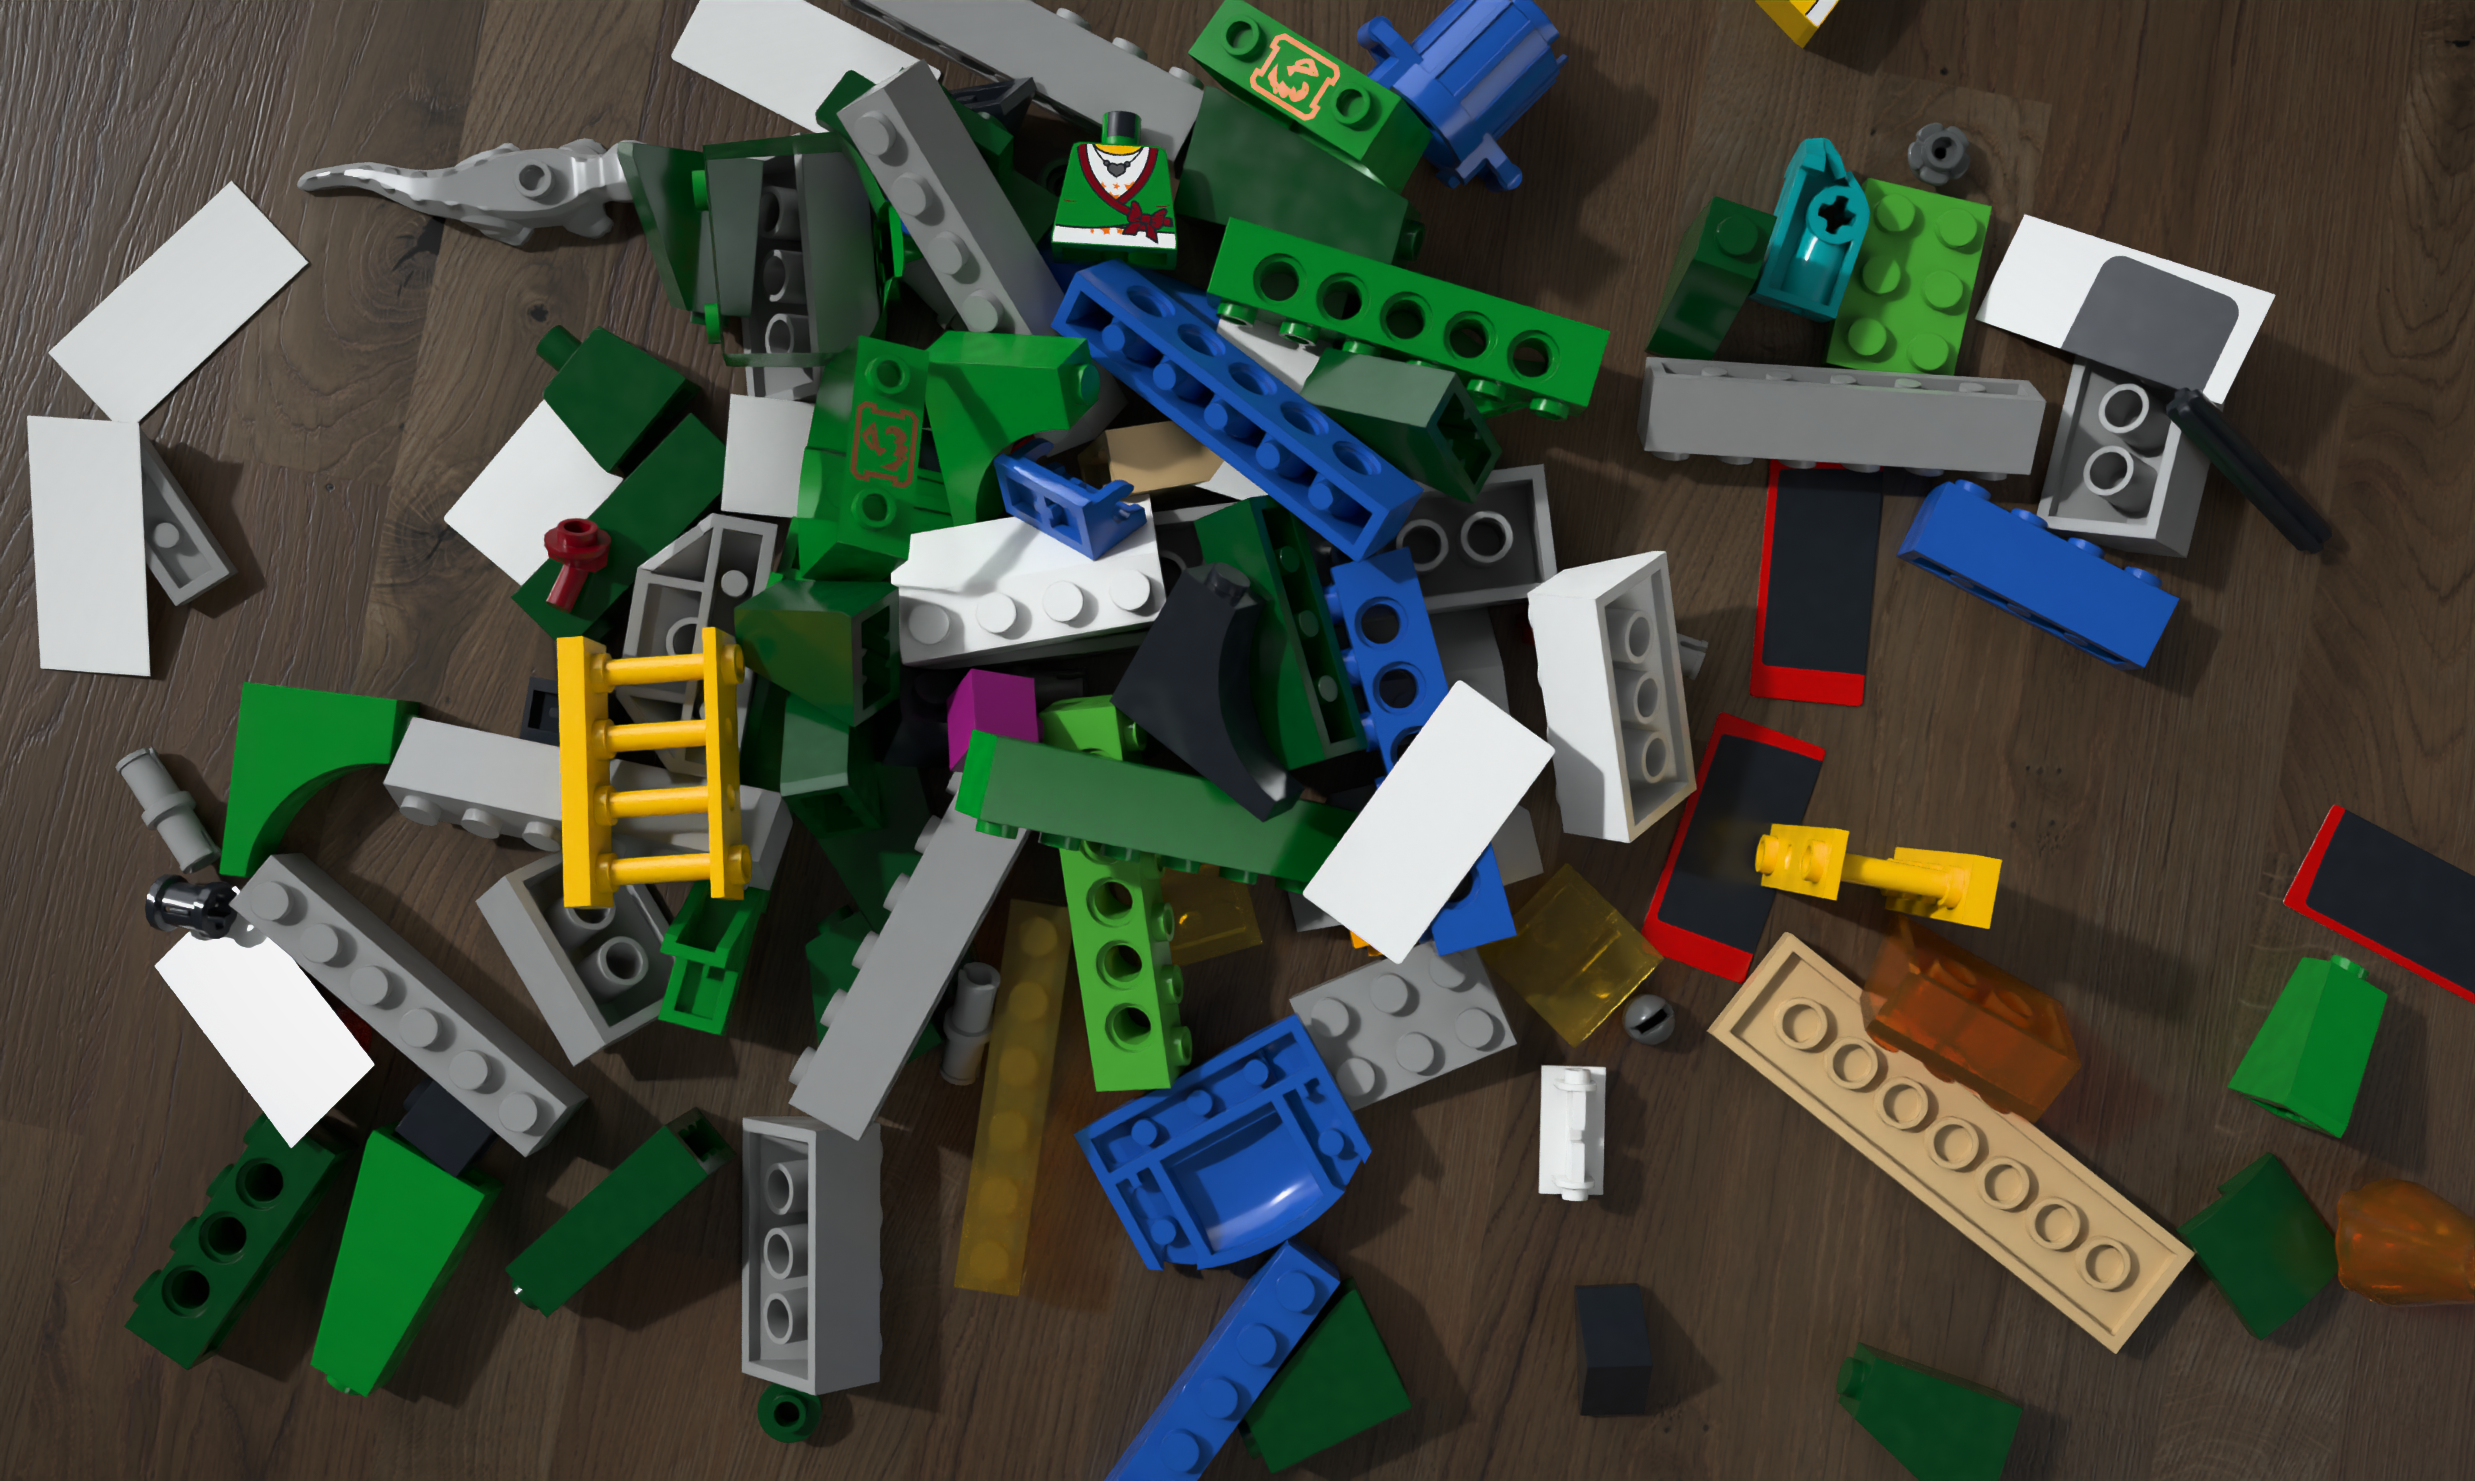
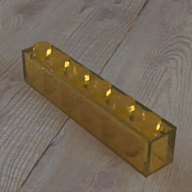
M1017 896L1011 899L1000 972L1001 981L997 992L954 1287L1018 1297L1026 1280L1074 956V943L1067 902L1026 896Z

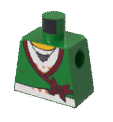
M1128 111L1107 112L1103 115L1101 143L1078 142L1073 144L1051 234L1054 263L1095 266L1119 258L1131 268L1176 270L1177 234L1166 149L1159 146L1140 145L1142 119L1139 115Z

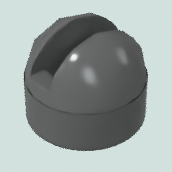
M1638 994L1632 997L1623 1009L1622 1024L1626 1033L1641 1044H1660L1670 1037L1675 1028L1676 1017L1672 1006L1667 1000L1656 994ZM1662 1008L1666 1017L1641 1034L1636 1026L1652 1017Z

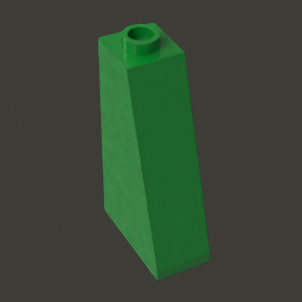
M394 1121L374 1129L367 1140L310 1364L327 1374V1382L335 1389L349 1395H362L365 1398L387 1384L393 1377L505 1186L504 1183L477 1167L456 1178L394 1130L400 1123L399 1121Z

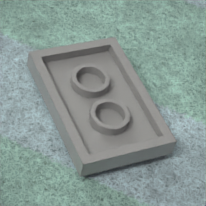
M1418 942L1400 964L1394 963L1385 956L1297 993L1289 999L1294 1012H1298L1352 1112L1517 1044L1516 1035L1477 946L1439 957L1433 952L1431 942L1422 945Z

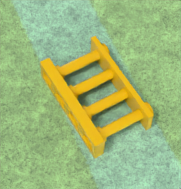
M717 627L702 628L703 653L612 659L611 655L606 653L605 645L584 636L557 638L564 907L578 909L614 908L613 893L619 890L620 885L698 880L711 881V898L730 901L744 900L743 884L750 883L752 859L748 845L742 844L736 684H742L744 681L745 660L741 646L735 644L734 636ZM704 680L705 719L614 725L613 721L608 719V693L613 692L615 686ZM706 746L707 786L617 792L615 787L610 785L609 759H613L616 752ZM708 813L710 853L619 859L617 854L612 852L611 826L616 825L618 818Z
M1772 824L1770 835L1763 834L1759 841L1755 869L1756 872L1763 873L1761 886L1831 900H1837L1840 881L1879 888L1881 894L1887 896L1885 909L1990 929L2002 863L2000 859L1973 854L1896 847L1894 859L1882 860L1845 853L1849 831L1836 828Z

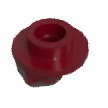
M582 518L563 520L558 523L557 527L550 529L544 535V547L548 551V557L563 563V567L546 600V604L569 614L588 577L589 571L597 572L607 566L608 552L611 549V537L609 534L598 528L597 524L593 521Z

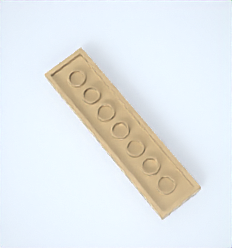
M1784 932L1707 1030L1708 1033L2115 1354L2118 1353L2195 1254L1791 933Z

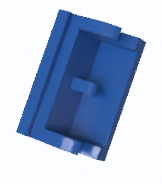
M1035 438L1010 455L1002 453L993 459L1006 512L1092 560L1099 558L1147 523L1145 509L1136 503L1129 506L1119 501L1121 498L1127 497L1134 490L1132 484L1124 480H1115L1098 490L1066 473L1064 465L1056 461L1043 467L1036 464L1035 461L1040 456L1047 455L1054 447L1052 442L1044 438Z

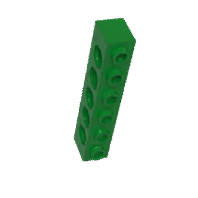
M1229 217L1207 289L1208 306L1218 308L1216 316L1231 324L1252 328L1255 320L1280 327L1278 335L1297 344L1316 346L1317 340L1320 339L1343 346V351L1456 372L1461 382L1468 384L1467 392L1474 397L1490 402L1503 403L1505 396L1531 403L1529 412L1558 422H1566L1568 415L1579 417L1588 407L1610 334L1608 330L1234 217ZM1273 273H1284L1294 279L1298 289L1289 299L1276 301L1268 298L1263 293L1260 287L1261 283L1267 276ZM1334 292H1347L1356 298L1360 311L1354 317L1347 320L1335 319L1326 312L1323 305L1324 300ZM1395 311H1410L1419 318L1422 332L1411 339L1398 338L1388 329L1387 317ZM1459 329H1470L1481 337L1484 352L1475 358L1461 357L1452 349L1449 340L1450 335ZM1520 348L1537 350L1545 360V373L1538 377L1522 375L1514 366L1513 352Z

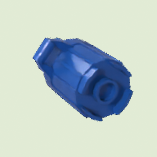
M1454 0L1410 44L1393 29L1390 20L1383 16L1375 17L1359 28L1357 32L1358 43L1361 47L1367 49L1377 63L1366 76L1400 96L1433 134L1422 156L1440 170L1435 177L1444 186L1454 189L1459 183L1465 186L1475 175L1483 180L1486 188L1493 193L1512 190L1520 185L1522 181L1520 168L1510 162L1496 141L1557 81L1556 77L1569 60L1568 55L1564 54L1555 59L1550 45L1560 37V34L1547 15L1533 0Z

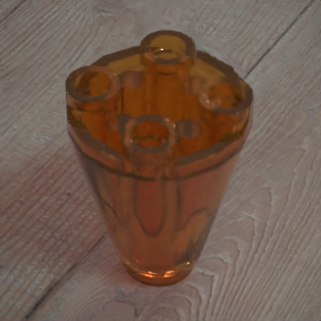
M2391 1177L2370 1182L2360 1190L2352 1189L2341 1196L2336 1209L2339 1220L2335 1249L2339 1265L2338 1278L2344 1288L2358 1293L2369 1302L2397 1308L2475 1304V1218L2420 1183Z

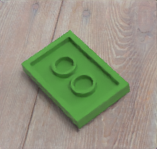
M1868 178L1861 186L1870 210L1868 227L1836 319L1830 321L1820 367L1953 376L1992 206Z

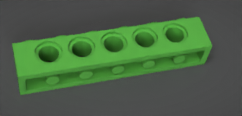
M1112 695L1061 699L1039 713V717L1044 724L1043 744L1090 754L1096 753L1104 757L1142 765L1141 751H1144L1147 745V731L1109 702ZM1082 839L1079 851L1059 848L1096 1092L1171 1088L1185 1067L1191 1062L1192 1039L1189 1028L1181 1026L1178 1004L1181 1003L1183 998V976L1179 965H1172L1169 941H1172L1174 936L1175 922L1171 904L1163 902L1160 878L1164 876L1165 867L1159 865L1161 855L1142 851L1139 863L1124 861L1101 855L1102 843ZM1109 882H1118L1124 885L1129 890L1133 903L1127 905L1117 901L1111 894ZM1118 945H1126L1133 948L1139 954L1142 966H1134L1127 963L1121 957ZM1127 1007H1134L1143 1011L1149 1018L1151 1027H1143L1136 1024L1129 1016Z

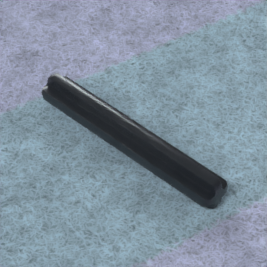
M2184 387L2175 392V399L2166 405V414L2172 422L2298 551L2308 550L2310 553L2315 554L2323 550L2324 542L2332 537V528L2201 390L2195 389L2191 391L2189 388Z

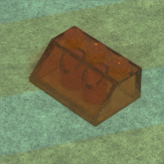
M1895 913L1888 924L1859 998L1864 1029L1868 1036L1878 1046L1889 1052L1898 1053L1901 1050L1921 1061L1924 1067L1939 1080L1949 1084L1957 1081L1974 1090L1994 1110L2007 1115L2014 1112L2035 1124L2082 1067L2061 1002L1903 914Z

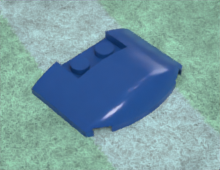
M1298 1012L1246 1036L1237 1044L1181 1073L1171 1088L1151 1089L1138 1097L1135 1096L1073 1134L1147 1269L1161 1271L1165 1268L1164 1262L1197 1264V1270L1213 1268L1257 1255L1282 1243L1318 1219L1342 1196L1346 1190L1345 1186L1350 1182L1361 1159L1365 1164L1373 1149Z

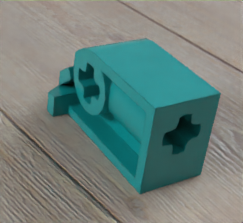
M1826 138L1805 139L1800 143L1787 167L1783 178L1785 182L1773 214L1777 216V220L1757 280L1746 299L1809 320L1825 323L1836 319L1868 227L1870 210L1862 188L1850 170L1848 172L1845 171L1841 156L1831 141ZM1832 205L1836 207L1834 218L1843 222V224L1837 229L1827 232L1825 231L1827 220L1818 216V213Z

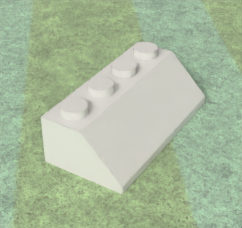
M1143 494L1119 500L1129 506L1134 503L1142 506L1145 509L1147 523L1096 560L1088 558L1017 517L911 534L908 561L891 573V584L899 587V635L902 663L915 668L1152 627L1167 600L1150 495Z
M1651 551L1565 569L1527 593L1529 601L1528 618L1533 628L1538 659V682L1543 692L1548 725L1547 741L1555 749L1552 758L1556 777V800L1560 805L1564 833L1631 843L1697 789L1665 551Z

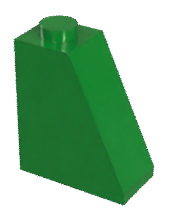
M2333 954L2329 961L2302 957L2227 1088L2281 1120L2341 1139L2349 1123L2388 994L2366 982L2370 975L2368 970L2344 957Z

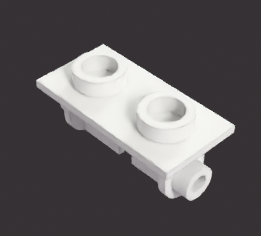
M1541 1065L1540 1194H1562V1199L1569 1201L1588 1200V1195H1603L1606 1067Z

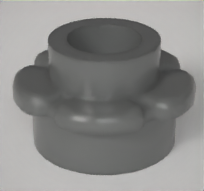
M1941 123L1927 124L1917 132L1916 141L1912 142L1908 147L1907 159L1911 172L1918 180L1930 185L1941 186L1945 185L1951 178L1959 179L1967 171L1970 164V156L1966 153L1969 141L1966 135L1955 126L1944 128ZM1935 149H1943L1945 157L1938 159L1934 154Z

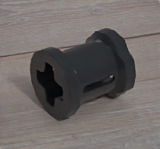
M164 874L157 878L148 892L145 904L146 919L150 926L156 930L173 931L181 927L197 930L201 937L206 939H221L227 935L231 925L237 918L238 912L229 905L237 893L232 890L228 883L211 882L206 886L188 883L187 879L181 875ZM166 906L170 907L169 912L166 911Z

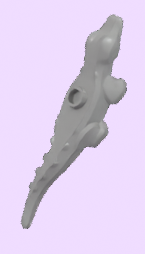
M586 138L559 147V149L520 150L512 143H504L493 150L469 157L458 163L455 167L444 169L413 170L374 162L345 164L306 172L297 183V187L303 191L337 188L368 189L419 212L436 217L459 220L480 230L484 235L516 247L523 246L531 238L534 228L563 226L567 231L581 237L601 238L605 233L610 232L614 225L613 220L606 215L605 203L608 201L634 203L617 156L618 143L607 151L601 143ZM623 140V141H620V142H634V143L646 144V143H642V142L635 141V140Z

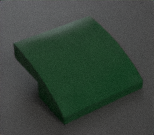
M2269 1152L2219 1186L2217 1190L2222 1197L2176 1229L2185 1245L2195 1253V1259L2247 1332L2260 1341L2278 1329L2311 1301L2328 1284L2347 1260V1256L2277 1158Z

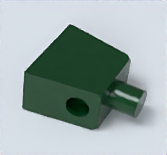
M557 325L544 335L536 348V354L558 372L544 388L542 393L543 399L601 468L607 473L624 479L637 468L702 389L694 380L600 326L593 329L587 338L581 342L562 325Z

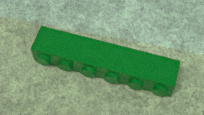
M976 729L972 730L955 805L956 811L977 819L975 831L1016 839L1018 829L1025 828L1040 831L1038 842L1041 844L1072 851H1079L1081 839L1102 843L1101 855L1136 863L1140 862L1141 853L1145 851L1160 854V866L1199 874L1201 862L1220 866L1218 871L1219 877L1256 885L1258 874L1260 873L1275 876L1274 887L1303 894L1307 885L1351 827L1357 815V812L1299 798L1293 809L1263 823L1204 777Z

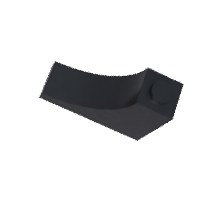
M1213 562L1185 569L1109 702L1264 823L1293 809L1305 790V787L1285 769L1269 747L1257 721L1251 700L1249 686L1250 647L1258 618L1267 601L1250 589V580L1247 576L1231 565Z

